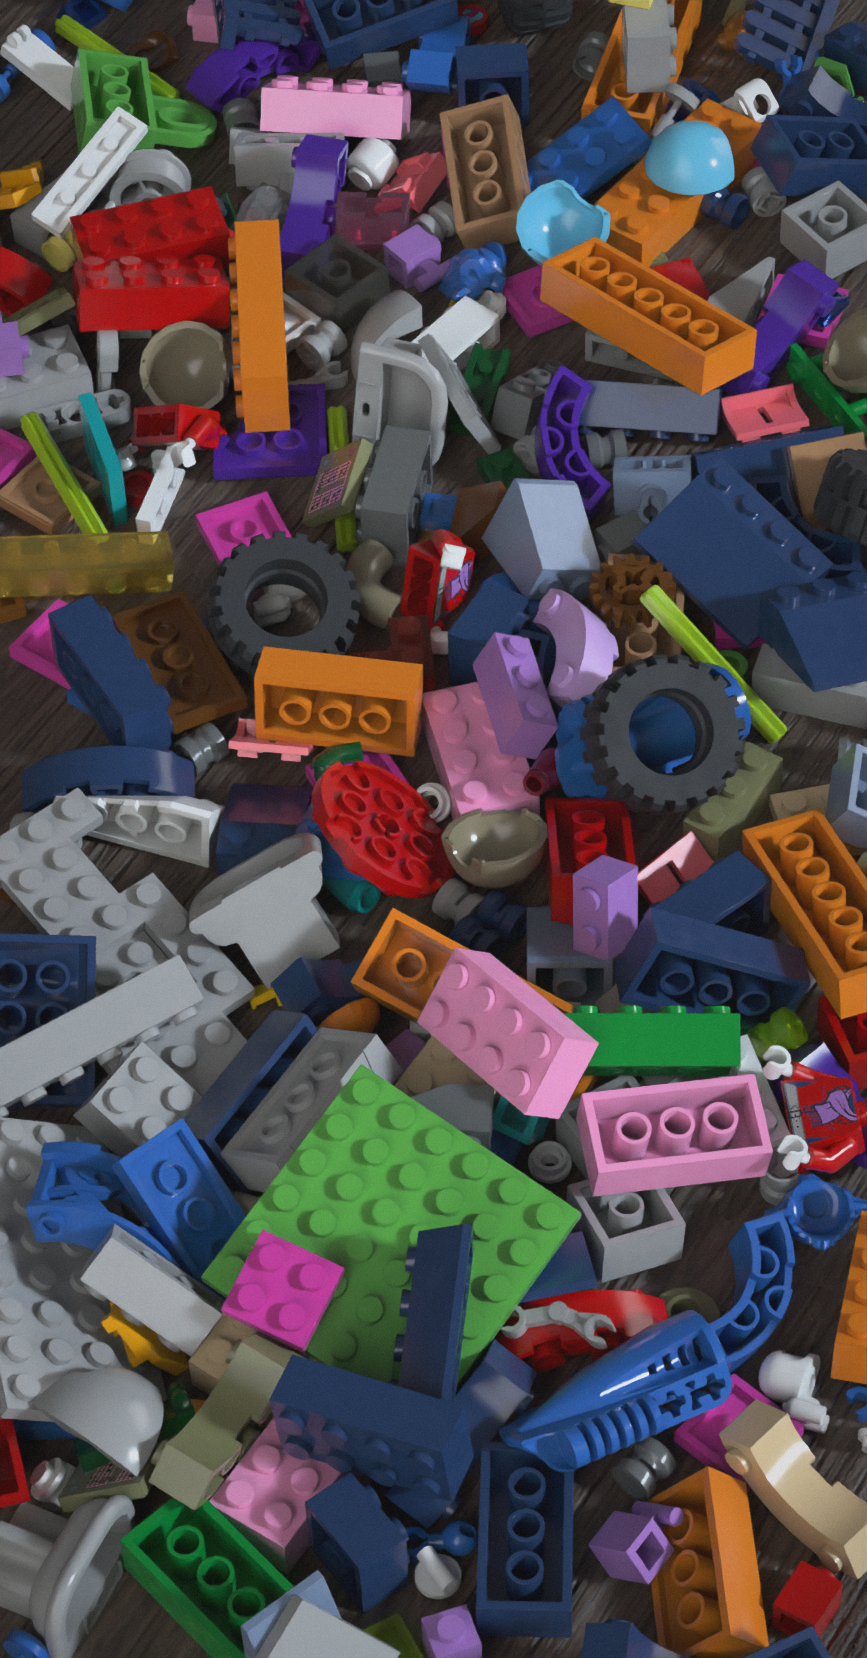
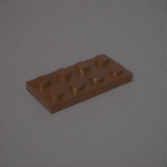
M184 589L112 615L115 629L118 633L124 632L127 635L134 655L137 659L143 658L148 664L153 681L156 685L162 684L167 690L171 700V706L167 708L168 715L174 726L173 734L247 707V697Z

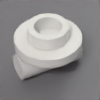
M58 1457L50 1461L45 1460L35 1468L30 1478V1483L32 1484L31 1495L37 1500L42 1501L47 1509L59 1511L61 1505L58 1497L76 1468Z
M426 1546L417 1554V1559L420 1562L415 1569V1584L418 1590L426 1597L432 1599H444L453 1595L461 1584V1569L458 1563L447 1555L437 1554L432 1546Z

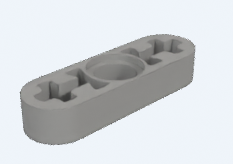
M111 389L93 394L106 429L123 425L130 420L132 416L131 402L126 392L119 389ZM78 398L32 411L39 414L55 443L83 436L81 421L75 422L69 419L72 415L80 413Z

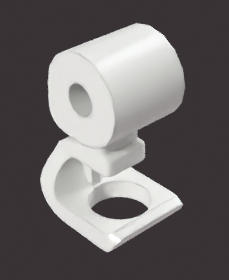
M759 78L753 79L736 89L733 97L720 103L759 123L764 122L767 115H775L779 110V106L769 86L764 80ZM756 95L763 96L768 103V110L764 115L757 113L759 106L755 100Z

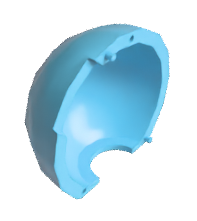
M682 120L666 126L652 140L644 161L646 175L655 185L669 192L683 195L709 194L723 189L735 178L733 155L727 137L721 129L705 121Z
M555 180L540 185L525 198L517 213L516 232L524 252L534 262L542 266L544 261L593 237L606 242L610 233L611 216L608 211L598 204L593 206L583 200L577 194L575 188L564 180Z

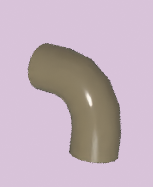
M366 539L351 554L344 572L347 570L352 571L357 581L354 590L360 592L361 603L358 610L360 616L373 625L391 632L398 626L404 615L400 613L402 595L386 588L381 583L382 578L393 565V558L383 544L372 539Z

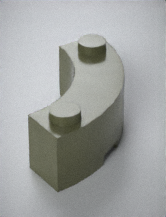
M259 1331L244 1340L238 1339L227 1354L225 1360L229 1364L207 1400L170 1441L165 1439L156 1449L151 1460L155 1468L148 1482L194 1511L202 1506L223 1484L224 1479L219 1475H225L235 1462L239 1463L261 1435V1432L255 1427L257 1424H262L271 1413L272 1409L269 1399L292 1354L300 1355Z

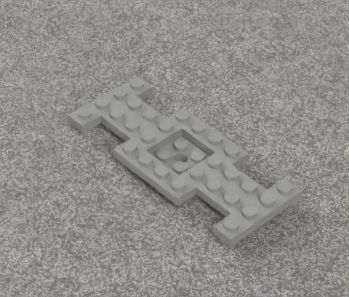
M76 788L0 836V889H4L41 934L96 936V997L180 954L204 1000L196 1008L198 1012L196 1017L177 1027L173 1021L158 1028L161 1034L145 1045L203 1097L247 1043V1040L226 1016L254 998L255 988L216 944L208 941L203 934H193L190 931L189 913L153 872L120 894L75 844V841L103 824V815L83 792ZM136 1041L121 1048L122 1056L101 1066L107 1074L113 1070L128 1052L137 1046Z

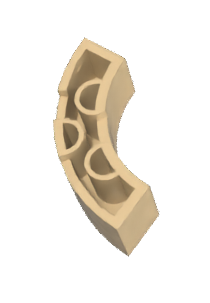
M756 1399L719 1433L722 1443L727 1450L725 1454L727 1463L735 1472L743 1476L751 1489L772 1514L803 1544L818 1555L826 1568L835 1573L840 1570L858 1580L867 1571V1502L853 1494L839 1481L829 1485L811 1466L815 1461V1456L796 1431L788 1413Z

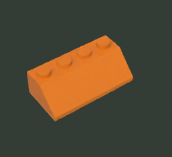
M707 1466L645 1501L678 1507L683 1511V1521L679 1526L665 1525L661 1530L675 1551L651 1581L658 1645L688 1658H744L769 1646L746 1482Z

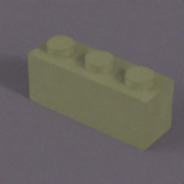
M749 741L745 744L744 754L736 757L735 762L739 764V768L734 777L727 778L725 781L726 787L718 795L711 796L708 802L695 807L683 821V835L688 831H693L714 862L721 858L725 859L742 839V830L750 828L769 805V795L776 794L781 790L783 758Z

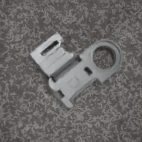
M98 330L95 376L97 393L116 389L112 372H118L120 353V331Z

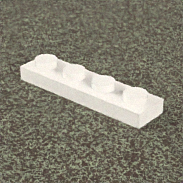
M118 106L32 212V220L62 239L71 228L70 217L81 215L123 164L128 154L135 149L147 134V125Z

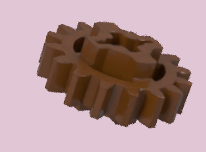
M629 553L628 560L622 561L617 555L613 556V565L602 562L600 564V573H592V584H589V600H592L593 612L601 611V620L603 622L611 618L615 619V628H620L623 623H629L631 630H636L637 623L643 622L647 628L652 627V618L655 617L640 602V597L651 586L658 585L673 601L676 594V583L672 582L673 573L671 571L663 572L664 563L661 561L654 565L650 564V556L645 555L641 561L636 560L633 553ZM608 588L611 589L610 596L607 593Z

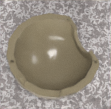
M867 307L853 313L838 326L828 340L823 354V371L834 385L850 393H867Z
M182 321L167 325L152 336L142 352L139 373L143 390H145L156 406L180 403L209 410L215 408L224 401L229 388L228 350L222 335L205 323Z
M482 808L462 814L449 823L441 835L444 851L455 871L468 883L493 890L524 881L536 871L548 847L547 824L538 814L528 811V808H522L521 811L505 809L482 811Z

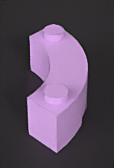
M550 588L549 592L542 598L539 604V611L533 622L554 637L556 662L546 691L548 697L563 708L565 704L571 701L580 700L581 697L592 694L599 684L605 682L608 679V675L612 673L613 661L619 657L616 638L609 632L606 622H603L600 617L567 592Z

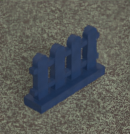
M212 0L219 48L233 50L236 36L245 37V40L250 41L261 39L280 42V45L284 46L301 44L305 31L299 27L301 13L296 10L298 0Z
M749 0L751 6L761 13L754 10L746 12L741 24L746 31L753 35L745 32L740 33L735 39L733 47L736 52L745 56L744 61L751 65L753 61L776 72V77L783 80L782 74L778 73L774 66L776 58L785 60L786 67L788 68L791 64L790 55L794 54L802 57L803 64L800 72L813 68L817 57H821L824 48V35L830 31L840 0H790L797 5L787 0ZM770 17H772V18H774V19H776V20H778V21H780V22H782V23H784V24H786V25L792 27L793 29H791V28H789V27H787V26H785V25H783V24H781V23H779V22H777V21L771 19ZM762 39H764L765 41H767V42H769V43H771V44H773V45H775V46H777V47H779V48H781V49H783V50H785V51H782V50H780V49H778V48H776V47H774V46H772V45H770V44H768V43L762 41Z

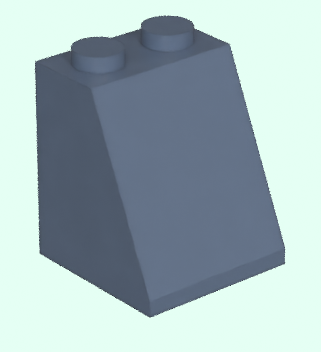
M514 478L481 539L522 595L528 597V599L542 600L550 588L567 592L576 600H586L589 595V584H592V573H600L601 563L578 485L575 481Z
M550 906L527 907V981L566 1002H581V1006H597L595 1002L612 988L613 959L605 961L573 950V925L552 922Z

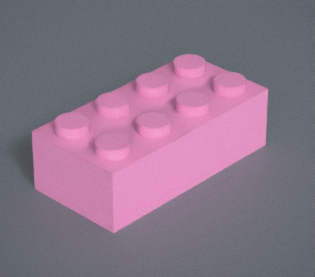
M278 75L277 79H272L270 83L262 87L260 131L344 133V136L401 140L410 132L412 90L403 89V83L382 82V85L377 87H368V81L350 79L347 80V83L336 85L333 84L332 78L313 77L312 81L303 83L298 82V76Z
M478 682L423 693L422 727L441 785L449 791L452 804L450 812L453 821L462 814L482 808V811L501 809L521 811L522 808H528V811L540 816V797L530 795L523 786V778L530 770L527 759L500 752Z
M456 947L417 1021L418 1024L524 1115L559 1119L599 1044L492 954Z
M755 1074L582 1093L576 1121L592 1197L766 1175L773 1155V1149Z
M273 1418L209 1502L275 1568L288 1575L309 1547L305 1501L348 1473L339 1472L327 1463L311 1458L307 1460L297 1459L285 1450H282ZM351 1471L357 1480L361 1478L362 1474Z

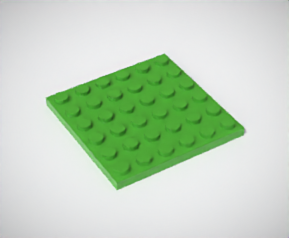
M360 1064L201 1278L205 1284L227 1298L262 1230L343 1267L345 1274L304 1353L319 1363L390 1384L391 1379L399 1380L401 1362H394L396 1335H405L407 1318L399 1316L402 1290H411L413 1273L405 1272L408 1245L417 1246L418 1231L459 1224L472 1225L474 1254L457 1382L458 1389L580 1220L581 1212Z

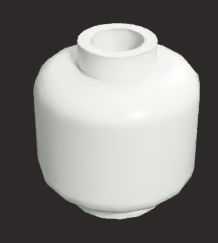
M364 138L347 158V175L352 183L365 191L381 189L399 166V160L395 154V146L387 139Z

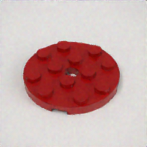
M356 760L352 766L342 765L340 761L332 764L316 781L311 798L313 807L312 817L319 825L329 844L342 858V864L349 872L361 875L378 886L388 896L399 895L414 899L428 898L437 894L440 888L453 877L455 869L444 851L441 837L445 829L441 831L436 822L429 816L435 811L434 808L421 794L401 778L379 766Z

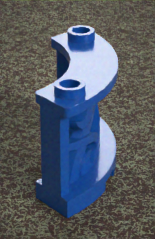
M59 1141L43 1144L41 1151L43 1163L32 1199L27 1202L25 1208L38 1242H64L95 1250L115 1223L180 1268L171 1254L163 1247L111 1165L122 1157L100 1151L101 1145ZM115 1198L136 1212L145 1227H139L109 1212L99 1200Z

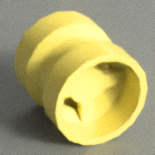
M71 228L62 239L52 236L42 244V254L49 265L55 270L66 272L73 266V261H76L77 257L73 247Z

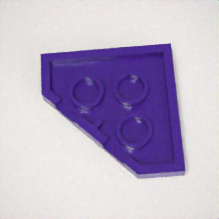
M325 383L288 385L290 430L245 433L243 419L240 421V428L229 436L223 434L219 437V446L216 450H213L214 480L317 475L321 459L327 455Z

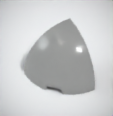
M395 290L377 301L360 321L353 337L350 353L351 370L356 381L358 379L360 348L363 342L382 345L387 337L402 339L406 337V334L423 327L422 305L409 293L403 290Z
M104 1366V1369L84 1373L79 1371L72 1372L52 1384L33 1404L64 1431L90 1443L120 1469L136 1477L154 1449L164 1416L162 1394L156 1385L132 1370L117 1366Z

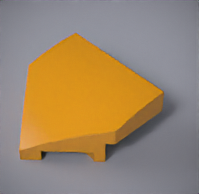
M42 160L31 162L29 165H24L19 169L0 172L2 187H0V210L17 208L43 191L44 166Z
M112 1301L109 1302L111 1312L105 1315L100 1323L108 1334L113 1332L115 1337L121 1336L129 1362L133 1368L148 1359L153 1365L174 1376L189 1368L184 1351L175 1352L167 1348L158 1339V1333L145 1324L140 1327L131 1323L122 1315V1308Z

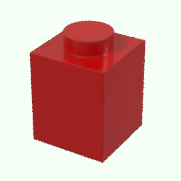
M801 1560L773 1603L771 1626L789 1636L813 1626L820 1638L841 1605L843 1583L828 1569L821 1566L813 1567Z

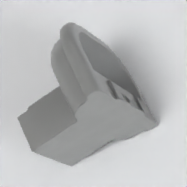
M387 337L382 345L363 342L360 348L358 379L356 381L352 442L363 438L373 444L372 447H374L376 440H382L386 425L431 431L433 466L440 458L445 440L448 396L447 386L442 376L429 361L422 357L423 350L420 344ZM373 449L367 467L371 468L374 465L372 460Z
M311 832L298 833L286 837L214 879L196 895L189 908L190 931L193 934H203L208 941L216 945L239 944L267 989L271 988V983L300 956L306 959L319 960L340 948L339 934L315 898V895L319 893L322 886L321 863L323 857L320 839Z
M122 1494L111 1496L109 1499L88 1500L81 1504L69 1519L25 1502L21 1503L9 1523L0 1521V1606L32 1620L35 1637L47 1647L50 1658H72L84 1635L90 1633L124 1574L119 1539L137 1526L135 1509L129 1497Z

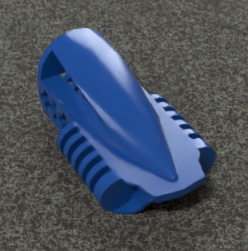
M702 662L710 667L709 674L712 677L721 675L728 683L724 688L728 696L736 695L740 706L734 708L736 717H744L746 730L739 732V740H744L750 732L751 717L743 690L728 670L719 665ZM592 694L565 704L557 719L556 738L558 746L555 750L556 772L562 788L568 797L609 798L605 795L608 789L603 784L597 786L590 775L595 773L591 762L585 764L582 757V752L587 751L586 741H580V728L586 726L587 721L582 715L586 704L591 703L594 699ZM663 696L651 697L641 702L632 713L629 723L630 743L637 758L647 768L657 773L669 774L672 773V768L691 759L696 741L695 729L691 718L678 703Z
M686 1310L644 1328L570 1377L541 1406L522 1412L516 1421L499 1429L502 1440L508 1446L536 1455L556 1471L569 1472L720 1406L730 1396L732 1390L731 1376L720 1343L712 1328L699 1313L694 1310ZM698 1350L701 1351L702 1357L706 1358L705 1360H699L697 1354ZM706 1376L716 1379V1382L710 1385V1394L696 1390L707 1384ZM672 1401L670 1403V1411L658 1407Z

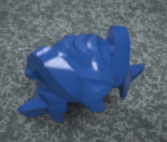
M488 242L478 249L469 248L461 250L459 254L454 255L449 261L450 265L443 274L442 278L444 280L438 289L447 295L448 299L451 298L453 302L460 301L464 296L475 301L482 295L484 288L497 293L503 292V287L506 284L507 253L503 244L500 242Z
M803 1172L798 1177L797 1186L786 1191L780 1204L764 1211L763 1215L769 1216L783 1212L790 1234L797 1241L813 1246L817 1251H826L831 1246H835L837 1240H841L852 1228L855 1219L861 1214L862 1210L867 1211V1200L854 1197L850 1190L839 1187L837 1183L824 1182L813 1173Z

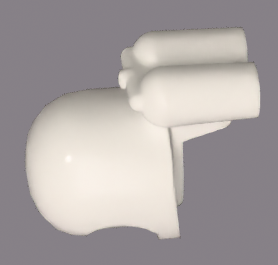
M283 584L263 587L265 595L252 603L255 612L253 614L255 623L260 628L286 621L291 614V603L302 599L306 593L293 586Z
M781 1350L769 1354L762 1362L759 1370L758 1380L761 1391L767 1398L783 1403L782 1410L788 1413L790 1418L801 1423L804 1429L825 1434L829 1423V1415H826L827 1408L811 1397L820 1368L819 1355L809 1353L804 1358Z

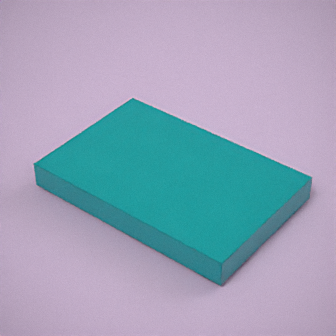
M91 392L78 395L85 450L96 479L102 484V494L114 526L125 524L129 519L123 471L94 395Z

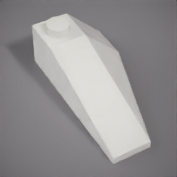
M56 796L53 803L63 796ZM86 796L103 815V824L86 835L196 865L210 867L217 849L220 822L225 806L215 804L210 800L196 799L188 796Z

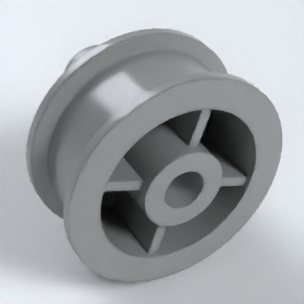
M136 150L128 154L126 160L112 176L113 186L110 191L109 201H114L116 207L117 205L121 206L190 191L191 175L185 164L168 150Z

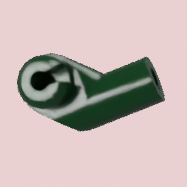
M360 741L330 746L311 761L314 779L317 781L336 762L340 761L342 765L354 763L356 760L363 761Z

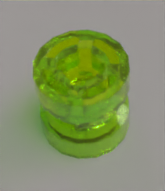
M784 1006L770 1015L769 1022L766 1024L759 1023L748 1031V1037L755 1053L765 1063L769 1061L764 1060L763 1055L771 1046L779 1045L786 1050L790 1048L797 1049L808 1040V1034L802 1021L791 1009Z

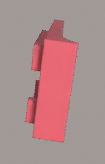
M426 152L402 160L395 170L396 176L390 184L384 185L378 194L379 199L373 207L377 212L396 206H406L420 213L448 173L447 163L441 152L433 154Z
M793 383L721 398L722 419L737 441L741 440L742 443L761 439L760 436L781 432L783 435L800 431V428L809 426V419L797 401ZM760 413H764L770 423H766Z
M239 718L236 734L229 740L228 749H237V756L258 758V753L271 752L281 753V760L295 762L303 761L317 748L313 744L256 739L255 719Z
M688 831L638 872V889L649 906L658 901L662 902L674 894L680 887V884L666 865L667 863L671 864L684 883L688 880H694L706 872L714 861L710 858L694 832Z

